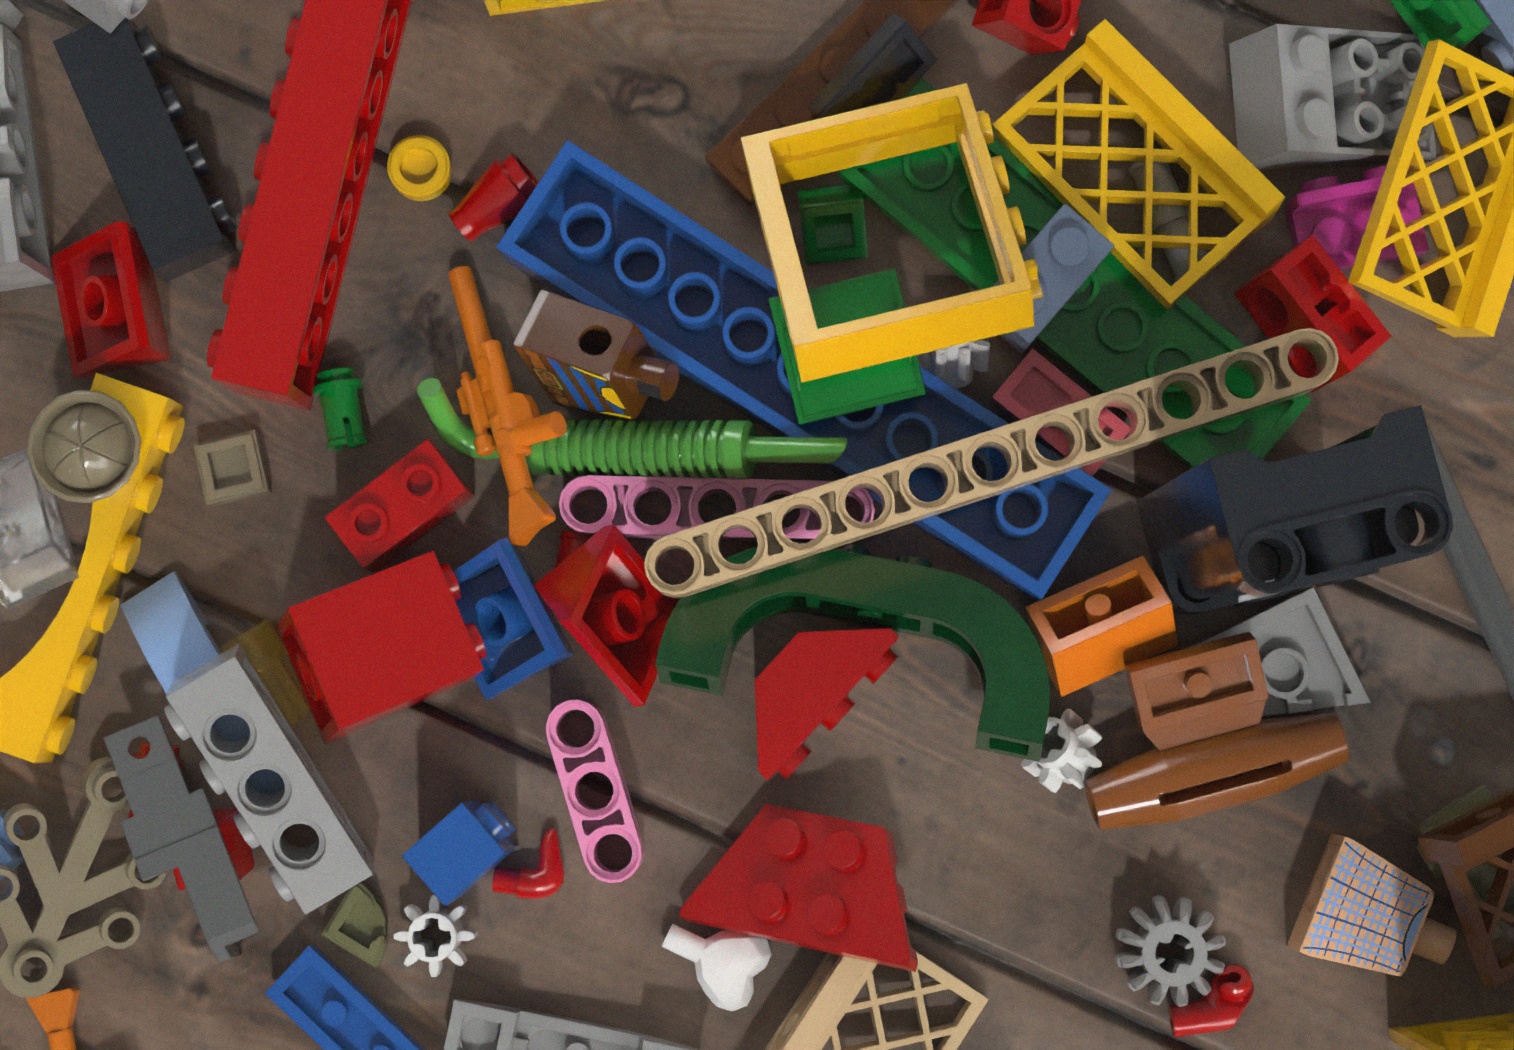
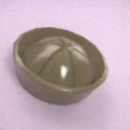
M76 390L56 397L39 412L29 430L27 454L33 474L48 492L69 502L92 503L112 496L129 481L139 463L141 438L134 417L120 401L100 391Z

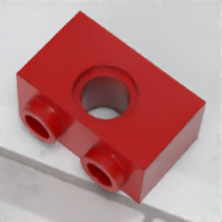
M427 439L324 518L361 567L376 573L468 503L475 495L441 450Z

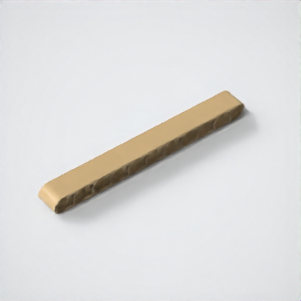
M1313 328L1295 330L667 535L654 542L647 551L644 562L645 574L655 589L669 597H686L1304 395L1327 382L1336 372L1339 361L1338 350L1332 338L1323 331ZM1299 346L1306 348L1312 353L1316 361V370L1312 378L1300 377L1291 370L1288 364V353L1291 347ZM1229 367H1240L1250 373L1255 387L1250 398H1238L1229 392L1225 385V374ZM1177 387L1189 394L1193 408L1188 419H1176L1166 413L1161 399L1165 388ZM1115 407L1127 414L1131 429L1126 439L1114 440L1103 434L1098 421L1102 409ZM1052 427L1064 433L1069 445L1067 456L1057 461L1044 458L1036 448L1035 438L1037 431L1042 428ZM987 447L998 450L1006 460L1007 470L1005 476L998 481L990 482L976 475L972 466V457L975 451ZM919 468L934 469L944 480L945 490L943 496L933 502H924L917 499L909 489L908 480L911 473ZM859 488H867L877 493L883 507L879 518L872 522L862 523L850 517L845 505L846 497L850 492ZM804 508L812 511L820 521V533L814 540L799 544L792 542L782 530L783 519L794 509ZM741 528L748 530L758 542L756 554L750 561L744 564L729 563L720 553L719 545L721 539L732 529ZM672 549L684 550L694 559L693 574L686 582L679 585H670L663 582L657 572L659 559L665 552Z

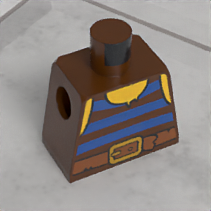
M540 290L513 343V346L553 404L631 421L639 416L648 396L667 401L675 393L679 382L678 365L657 358L635 323L544 290Z

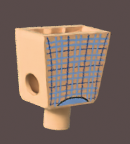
M1331 834L1287 947L1311 957L1401 977L1406 971L1412 953L1443 965L1453 950L1457 932L1456 929L1427 917L1435 891L1355 840Z

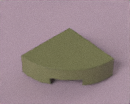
M362 881L348 890L321 935L375 968L380 965L386 952L389 935L388 921L385 909L377 894Z

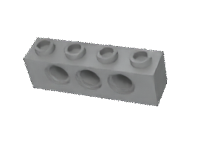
M240 643L171 683L166 695L170 704L164 707L171 726L182 740L185 741L192 737L205 758L199 762L205 779L216 794L220 795L227 792L239 811V813L234 815L238 830L252 849L261 845L274 865L268 869L269 876L278 893L286 902L295 898L306 915L373 875V854ZM224 715H237L246 721L250 733L241 740H227L218 734L214 722ZM258 770H272L281 776L285 786L274 794H262L251 786L249 776ZM294 824H306L316 831L319 838L310 846L296 847L285 839L283 831Z

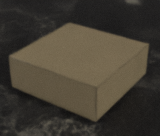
M250 430L193 444L207 506L213 507L272 493L258 431Z

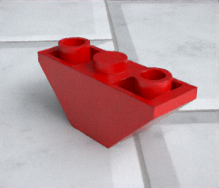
M884 628L798 632L755 679L758 772L764 778L769 780L778 771L787 779L812 752L803 742L821 723L830 732L856 704L847 696L852 688L863 677L874 684L899 656L890 647L897 641L899 636L893 630Z

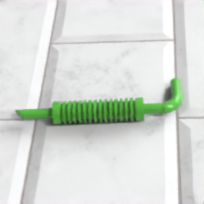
M427 378L419 383L416 392L434 425L435 432L445 444L457 452L473 458L499 459L497 449L489 456H480L476 453L473 442L476 438L474 429L464 424L456 415L438 379ZM565 419L567 424L566 433L563 436L531 445L532 453L526 457V461L532 475H641L643 477H651L652 475L654 477H664V475L666 477H688L690 475V477L700 478L701 476L705 478H713V476L716 478H725L726 476L728 478H750L753 475L756 462L833 463L844 452L847 446V438L756 437L754 425L748 420H729L728 422L724 420H716V422L712 420H704L703 422L701 420H691V422L689 420H679L678 422L677 420H667L665 422V420L640 421L637 419L631 421L625 419H618L617 421L614 419H606L605 421L602 419H594L593 421L590 419Z

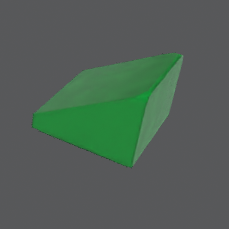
M848 184L803 189L797 192L806 265L868 258L864 203L861 192L851 188Z

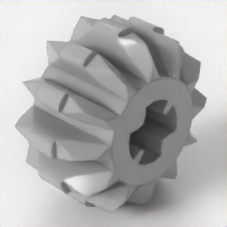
M1160 895L1154 896L1151 903L1154 918L1150 919L1143 910L1134 906L1129 910V915L1140 926L1137 933L1135 934L1124 928L1117 929L1115 937L1125 944L1133 945V950L1116 955L1114 957L1115 964L1120 968L1138 966L1129 975L1126 985L1132 991H1137L1150 982L1147 999L1152 1004L1160 1005L1166 996L1168 988H1170L1174 1003L1180 1007L1186 1006L1189 998L1187 984L1190 983L1202 995H1207L1211 991L1209 983L1200 976L1204 968L1214 973L1223 972L1225 964L1213 957H1208L1207 951L1220 949L1225 946V938L1223 935L1213 933L1202 935L1212 925L1214 916L1204 910L1190 919L1192 913V901L1190 899L1179 897L1170 914L1166 899ZM1174 934H1178L1180 937L1175 940V943L1184 948L1181 959L1170 958L1166 967L1160 966L1165 959L1155 953L1158 943H1170Z

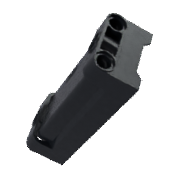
M1421 405L1384 414L1377 425L1330 448L1270 463L1246 449L1209 458L1136 501L1155 575L1170 598L1173 611L1183 615L1197 614L1233 604L1235 607L1286 595L1291 590L1311 585L1314 588L1378 573L1380 572L1379 568L1426 557L1440 551L1449 541L1453 529L1452 513L1449 509ZM1416 510L1424 521L1425 531L1422 540L1416 546L1410 544L1414 542L1419 533ZM1178 577L1185 594L1193 599H1202L1200 602L1193 603L1186 600L1180 594L1177 583Z

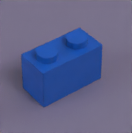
M477 798L460 803L408 849L402 857L443 905L446 906L462 897L518 847L510 837L517 828L505 812L492 800L488 804H481Z

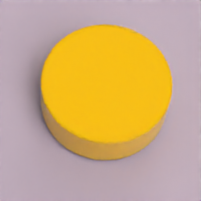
M413 135L402 139L391 150L387 162L388 175L395 188L403 196L414 201H428L438 197L447 189L452 179L453 167L447 151L437 140L429 136Z

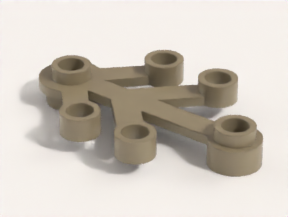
M102 757L93 761L83 773L81 786L89 803L59 870L44 837L47 830L46 819L38 808L31 804H18L9 809L4 817V831L9 839L19 846L43 904L31 930L16 900L20 890L19 880L11 868L0 864V875L8 877L10 882L8 889L0 895V928L7 942L0 953V980L4 987L16 996L23 998L42 996L59 983L66 964L107 945L114 949H125L133 945L140 935V923L132 911L123 906L110 907L101 914L97 923L62 937L59 936L69 915L133 886L143 890L153 889L160 885L167 872L142 881L141 878L135 876L136 863L132 852H130L125 861L86 878L115 811L122 810L129 805L123 788L115 797L108 798L102 796L101 788L103 783L111 777H118L111 757ZM23 815L36 817V827L30 834L17 835L14 833L13 826L19 817ZM115 919H129V929L125 934L119 937L108 935L109 925ZM32 957L43 959V968L38 974L34 976H24L21 974V966L27 959Z

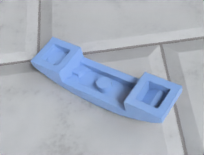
M176 571L168 574L120 605L143 654L166 694L172 682L222 654L206 628L210 624ZM224 715L214 722L218 734L227 740H241L250 733L246 721L237 715ZM258 770L249 776L251 786L262 794H274L285 786L281 776L272 770Z

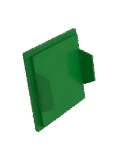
M895 268L807 289L818 329L904 308ZM780 297L768 299L799 425L926 395L916 355L801 383Z

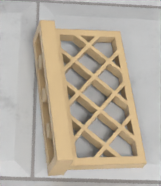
M917 951L918 965L916 972L908 971L911 986L879 994L876 993L872 973L877 963L827 953L764 1050H822L829 1038L832 1050H888L922 1042L924 1050H934L932 1039L939 1037L943 1038L935 1050H957L989 999ZM918 969L935 979V981L921 984ZM865 984L867 996L855 999ZM950 989L967 1000L952 1023L929 1028L923 995ZM913 997L920 1030L885 1038L879 1005ZM870 1007L876 1040L841 1048L837 1025L845 1013Z

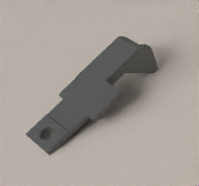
M155 716L104 737L134 815L120 823L142 881L178 868L206 942L218 962L242 955L237 942L260 931L205 789L202 788L190 793L160 716ZM136 737H144L150 743L148 755L141 759L135 758L130 753V743Z

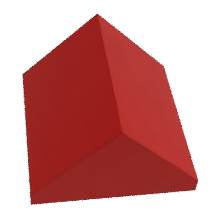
M113 222L50 256L73 378H85L95 376L96 373L104 374L171 360L155 273L134 227L127 222Z
M612 524L604 526L534 584V587L562 625L634 707L645 705L658 675L655 662L666 623L678 601L676 598L663 595L651 585L645 574V561L618 528Z

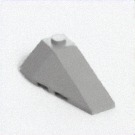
M0 24V292L52 284L55 283L50 258L51 249L21 40L7 27Z

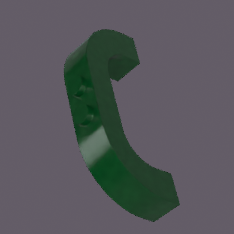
M848 543L705 591L681 597L666 623L655 662L660 683L723 696L732 656L742 637L760 621L777 614L789 612L807 613L881 629L890 628L896 632L942 641L956 648L968 658L976 669L982 683L984 701L977 729L975 749L1037 762L1040 761L1050 707V684L1047 666L1036 637L1020 614L997 593L965 576L934 569L933 565L925 559L907 555L898 556L895 561L870 556V552L867 549ZM758 547L736 553L725 560L733 564H744L754 557Z

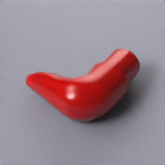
M554 827L550 828L542 837L537 868L521 867V869L496 867L492 891L517 895L518 899L548 898L558 892L564 883L565 871L557 830Z

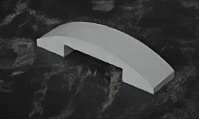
M455 999L453 1002L444 1050H700L661 1038L584 1020L462 999Z

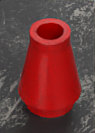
M511 153L502 161L496 157L461 202L448 215L462 235L470 242H473L482 234L516 218L539 181L516 154Z

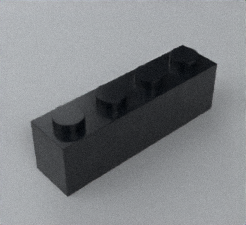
M125 17L111 34L96 23H93L54 40L53 44L152 270L165 280L170 281L235 252L236 248L229 233L238 229L236 221L222 194L213 197L204 176L213 172L211 164L199 140L195 137L188 141L179 119L188 116V113L173 82L162 83L154 63L162 60L163 56L149 27L146 24L138 27L131 19Z

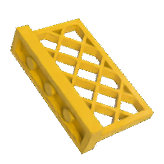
M1106 19L1086 35L1085 42L1080 48L992 124L993 134L1063 205L1067 204L1115 245L1110 252L1167 310L1252 233L1257 234L1274 218L1285 198ZM1083 68L1100 85V104L1064 103V83ZM1055 92V102H1043ZM1109 95L1119 105H1109ZM1027 115L1055 116L1054 145L1029 144L1014 127ZM1063 117L1100 118L1099 147L1063 145ZM1109 118L1134 119L1144 129V148L1108 147ZM1153 139L1163 149H1153ZM1044 158H1054V169ZM1063 158L1099 160L1098 189L1072 188L1062 178ZM1108 160L1144 162L1143 191L1107 190ZM1153 162L1178 163L1189 174L1188 193L1153 192ZM1198 184H1199L1208 194H1199V193H1198ZM1087 202H1098V213ZM1107 203L1143 204V234L1117 233L1107 223ZM1152 205L1188 206V236L1152 235ZM1198 207H1221L1239 226L1225 238L1198 237ZM1132 247H1142V257ZM1152 248L1188 249V271L1172 286L1152 268ZM1198 250H1211L1197 263Z
M1440 39L1428 41L1348 283L1436 322L1435 329L1452 337H1494L1514 276V77ZM1443 64L1455 69L1464 95L1446 104L1437 83ZM1495 90L1511 97L1503 123L1496 128L1493 126L1483 97ZM1468 105L1479 137L1460 146L1449 114ZM1433 122L1444 154L1425 164L1417 141L1422 127ZM1483 147L1489 165L1483 184L1474 187L1464 156ZM1448 165L1459 196L1439 205L1429 174ZM1413 182L1424 214L1404 224L1397 201L1401 189ZM1463 207L1469 226L1463 243L1454 247L1444 216ZM1429 225L1439 256L1419 265L1409 234ZM1394 243L1405 274L1389 282L1374 275V271L1382 248ZM1444 267L1450 284L1441 306L1432 301L1424 276ZM1409 285L1411 291H1408L1403 287Z

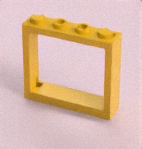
M967 83L741 137L748 176L801 383L1034 327L1033 299L1043 297L1038 279L1037 264L1035 259L1023 261L1019 246L1026 245L1022 217L1017 206L1006 207L1003 195L1010 193L1006 167L1001 155L990 157L987 145L993 144L994 138L989 114L985 113L984 110L976 112ZM957 142L1001 285L818 329L780 185Z

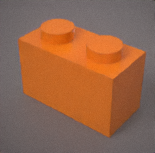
M1143 555L1025 607L1030 629L1041 648L1048 674L1061 697L1124 670V665L1149 659L1178 646L1172 602Z

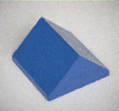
M508 537L495 542L453 571L461 591V599L455 601L464 623H474L486 649V658L480 660L484 670L475 677L486 701L574 655L551 609L547 607V603L534 587V584L537 582L518 546L512 545Z

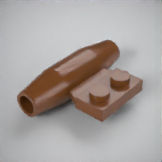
M1248 631L1124 665L1137 724L1156 747L1086 779L1084 785L1089 807L1099 830L1173 823L1278 795L1348 762L1349 750L1342 725L1333 712L1261 719L1266 699H1269L1257 641Z

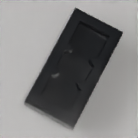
M893 13L807 107L817 119L902 99L935 64L937 59L908 22Z

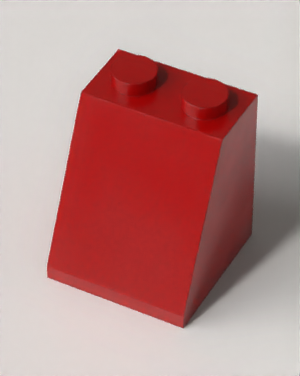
M434 550L288 607L277 624V633L324 744L474 679L484 670L480 661L486 658V649L482 637L473 622L464 623L455 602L461 599V591L456 576L447 563L439 565Z

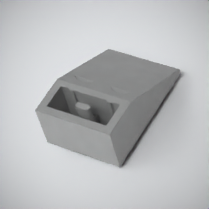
M1275 24L1229 43L1238 150L1257 169L1297 170L1388 163L1425 52L1424 46L1415 34ZM1433 122L1422 127L1417 141L1424 161L1436 158Z

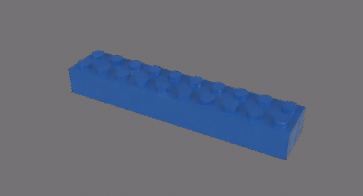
M568 140L496 246L504 261L555 294L635 323L657 358L676 363L679 368V374L777 437L847 438V446L833 463H819L841 478L1009 424L919 366L926 395L799 425L768 300L769 298L779 296L773 272ZM1035 440L1036 448L1044 458L1052 461L1064 459ZM987 447L974 452L972 466L976 475L990 482L998 481L1005 476L1007 470L1006 460L998 450ZM919 468L911 473L908 480L909 489L913 496L921 501L933 502L943 496L945 490L944 480L934 469ZM1078 468L913 522L912 524L1031 601L1036 602L1044 597L1112 489ZM864 488L873 499L882 504L877 493L871 489Z

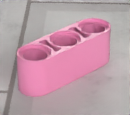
M584 700L565 701L556 706L549 714L546 723V735L583 860L589 872L598 880L607 883L622 882L631 877L642 864L645 850L644 841L609 725L602 710L595 704ZM573 710L586 712L594 722L595 731L593 737L588 744L582 747L569 745L561 735L560 725L562 719ZM589 772L603 773L610 779L613 785L612 799L604 808L595 809L589 807L579 796L580 781ZM608 834H617L623 836L629 842L632 848V858L628 866L623 869L613 870L605 867L600 862L597 855V847L602 837Z

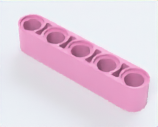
M587 475L577 477L566 485L561 492L559 508L562 518L571 529L579 533L591 535V537L604 526L614 524L625 538L661 539L667 535L704 524L705 522L700 517L699 509L703 500L711 494L721 493L729 496L736 505L735 513L765 504L768 499L775 495L790 496L833 481ZM859 488L850 492L848 497L854 498L862 507L863 519L861 522H872L875 508L873 499L868 491L864 488ZM585 491H600L607 499V510L602 519L590 524L579 522L573 512L576 498ZM655 491L668 496L671 500L672 508L670 515L664 522L658 525H648L638 519L636 508L642 496ZM799 508L800 515L797 521L787 528H782V530L792 542L808 543L814 540L820 533V521L812 511ZM741 528L732 529L721 539V541H757L753 534Z

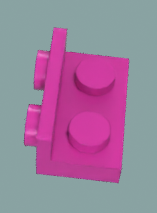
M1387 165L1363 172V181L1340 185L1338 176H1329L1301 184L1302 193L1296 194L1285 205L1293 247L1314 235L1341 271L1352 269ZM1413 182L1401 189L1397 201L1404 224L1421 216L1417 192ZM1424 227L1409 234L1416 256L1423 255L1429 251ZM1394 243L1382 248L1377 264L1399 260Z

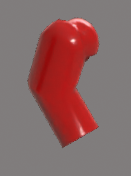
M1238 964L1225 965L1223 972L1217 973L1210 983L1211 991L1207 995H1203L1200 1001L1188 1002L1186 1006L1181 1007L1176 1004L1169 1005L1168 1015L1173 1037L1231 1029L1238 1022L1254 993V983L1249 971Z

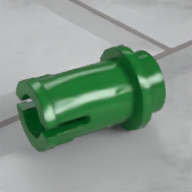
M337 368L316 374L318 385L314 386L312 390L314 396H319L320 405L322 406L328 440L326 443L327 449L336 451L342 450L343 445L346 444L348 449L368 444L357 391L363 388V383L361 379H356L354 369Z

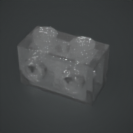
M26 448L0 460V601L7 609H11L79 578L58 496L48 492L35 477Z

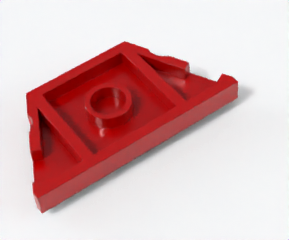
M765 804L684 903L679 914L681 918L692 923L916 972L918 965L916 950L911 948L904 913L908 912L904 890L897 881L895 871L898 861L891 832L881 826Z

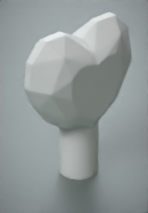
M672 924L662 944L663 948L694 962L697 980L705 994L716 1007L729 1011H735L748 1006L754 993L753 977L766 968L772 955L768 941L764 938L723 930L704 939L675 924Z

